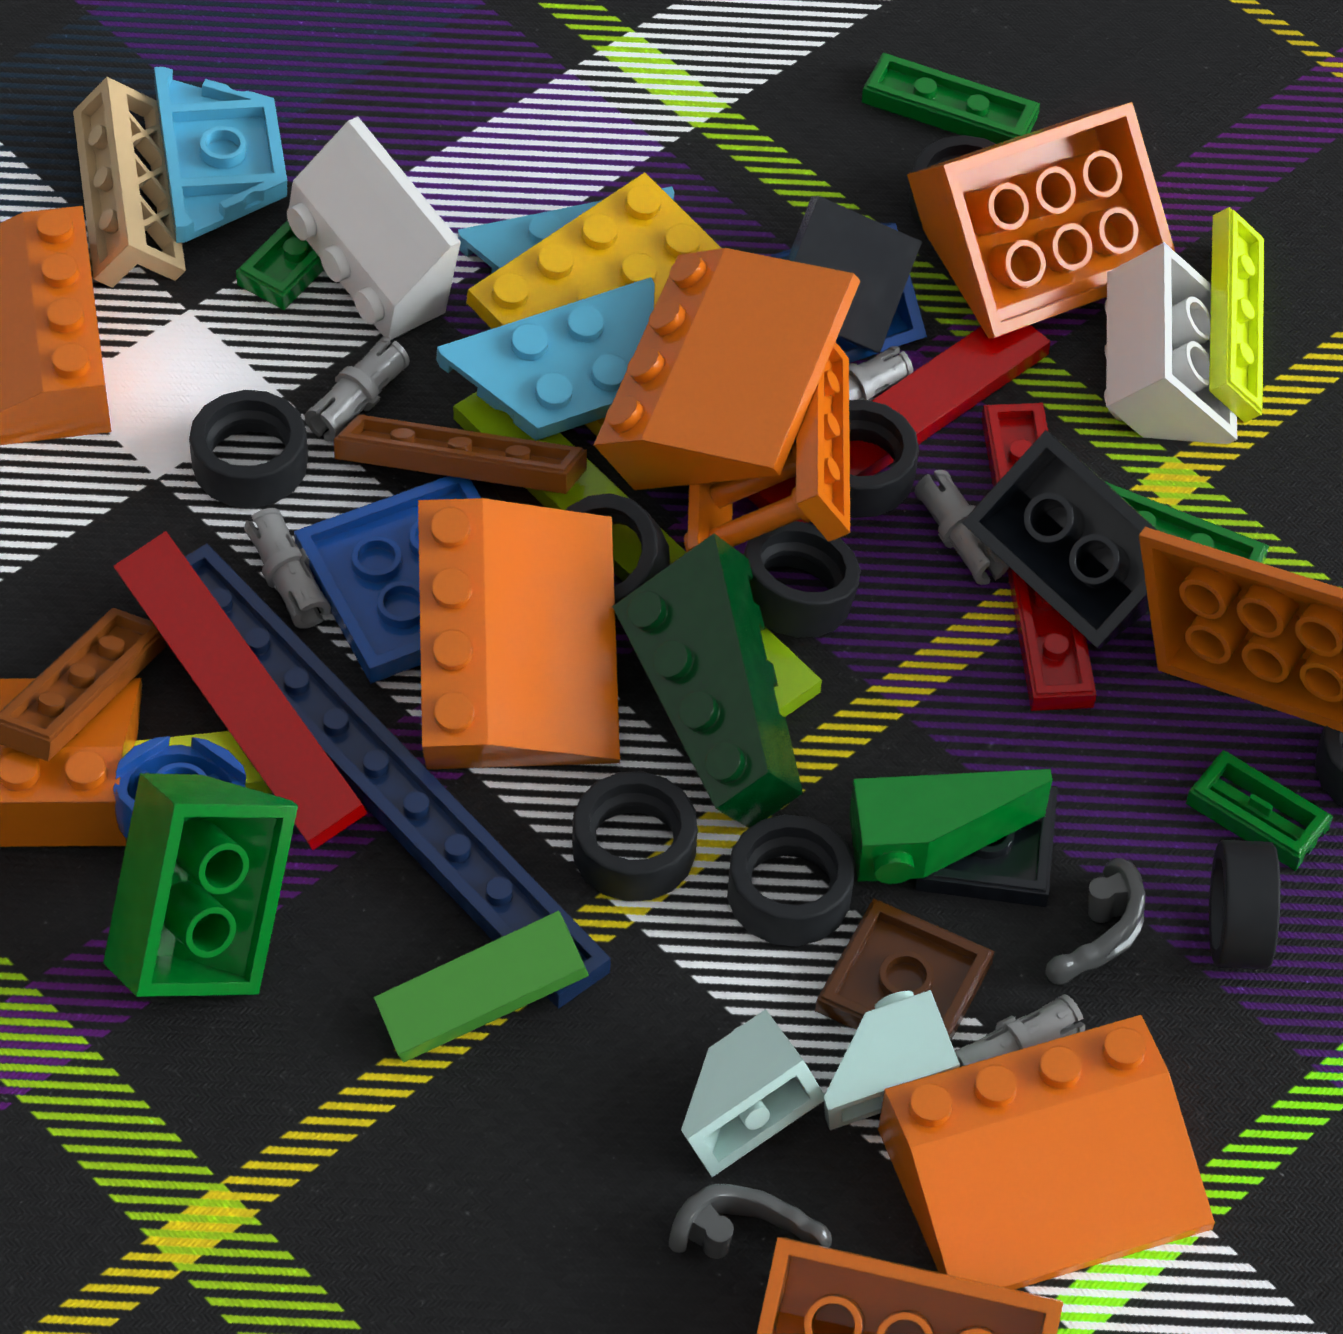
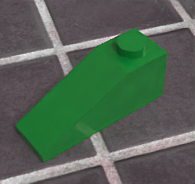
M1051 769L854 779L849 818L858 882L880 881L885 884H898L909 879L925 878L1044 817L1052 785Z

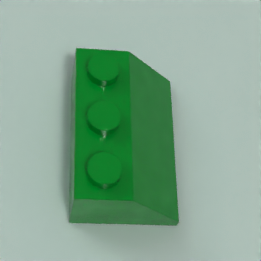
M140 773L103 964L136 997L259 995L298 805L292 800L205 775Z

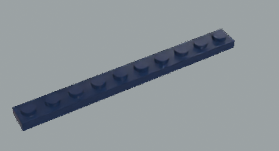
M207 543L185 556L361 803L493 941L560 911L589 976L546 996L558 1009L610 973L611 958Z

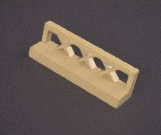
M106 77L73 111L93 280L113 288L138 264L176 281L186 271L182 243H176L157 101ZM129 110L144 117L146 130L143 129ZM134 147L137 148V150L151 165V171H149V169L144 165L140 158L135 154ZM140 188L156 206L157 214L140 195ZM145 231L159 245L162 252L147 245Z

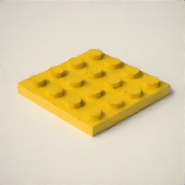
M644 172L469 288L466 303L493 329L651 277L655 284V308L669 277L671 267L678 255L721 249V247ZM605 418L585 425L598 436Z

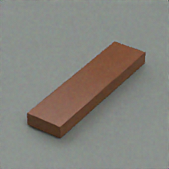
M360 414L334 438L335 459L567 494L587 470V450L581 447Z
M111 608L0 711V744L49 761L164 650L167 643L150 620Z

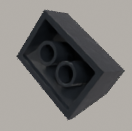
M1045 430L962 521V524L1094 646L1100 649L1149 611L1139 534L1144 527L1154 530L1158 529L1061 441Z

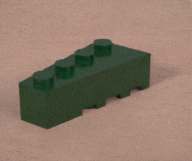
M712 534L612 607L715 809L750 828L802 795L803 791L786 718L780 714L774 687H777L778 683L773 663L767 660L761 631L765 627L760 606L754 602L749 580L753 579L749 558L716 534Z

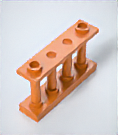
M836 342L799 428L796 442L792 445V451H790L780 476L689 485L688 532L684 535L686 552H689L712 534H716L729 545L735 547L799 519L807 523L812 522L828 542L850 533L849 358ZM796 476V487L792 489L791 496L732 520L734 502Z

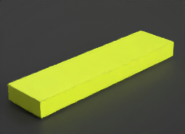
M1228 207L1213 215L1209 392L1245 423L1262 415L1264 238L1234 209L1232 210Z

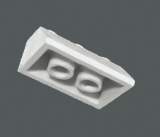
M357 116L348 120L293 180L287 219L294 234L300 240H306L318 254L322 266L330 279L334 282H340L351 295L362 319L368 324H374L384 337H389L392 340L446 312L461 241Z
M1162 243L1108 271L1107 300L1105 301L1107 344L1104 351L1107 366L1104 399L1110 413L1117 420H1123L1143 438L1230 444L1236 441L1237 416L1209 392L1211 284L1166 243Z

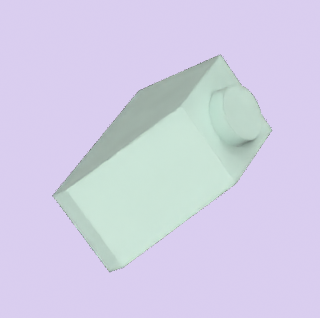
M931 990L914 995L912 991L896 992L879 1000L874 1006L875 1009L865 1012L824 1095L825 1119L829 1130L880 1114L886 1088L960 1067Z
M766 1009L745 1024L735 1028L730 1034L708 1048L681 1129L711 1177L824 1101V1093L806 1063Z

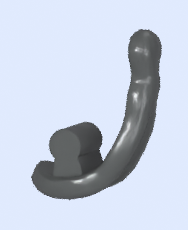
M1123 858L1111 859L1104 867V877L1095 878L1090 882L1088 897L1089 917L1098 923L1108 922L1113 917H1122L1119 922L1092 943L1082 945L1070 954H1062L1051 959L1045 968V975L1050 983L1057 985L1066 984L1079 974L1097 969L1130 949L1140 934L1144 923L1146 895L1141 874L1132 862Z
M713 1184L704 1187L684 1202L675 1216L668 1240L669 1248L672 1252H685L688 1240L690 1239L702 1246L704 1253L708 1257L713 1259L723 1258L729 1252L734 1231L730 1219L720 1216L723 1214L756 1217L795 1234L803 1242L828 1248L832 1244V1235L822 1223L808 1217L799 1208L787 1204L765 1191L732 1184Z

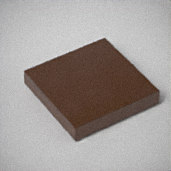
M873 898L816 1001L815 1012L857 1030L865 1012L875 1009V1004L882 998L900 991H912L914 995L931 990L951 1041L992 965L995 951Z

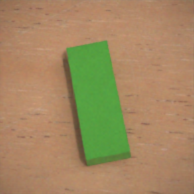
M557 911L375 996L374 999L396 1052L404 1063L586 978L589 974L560 911Z

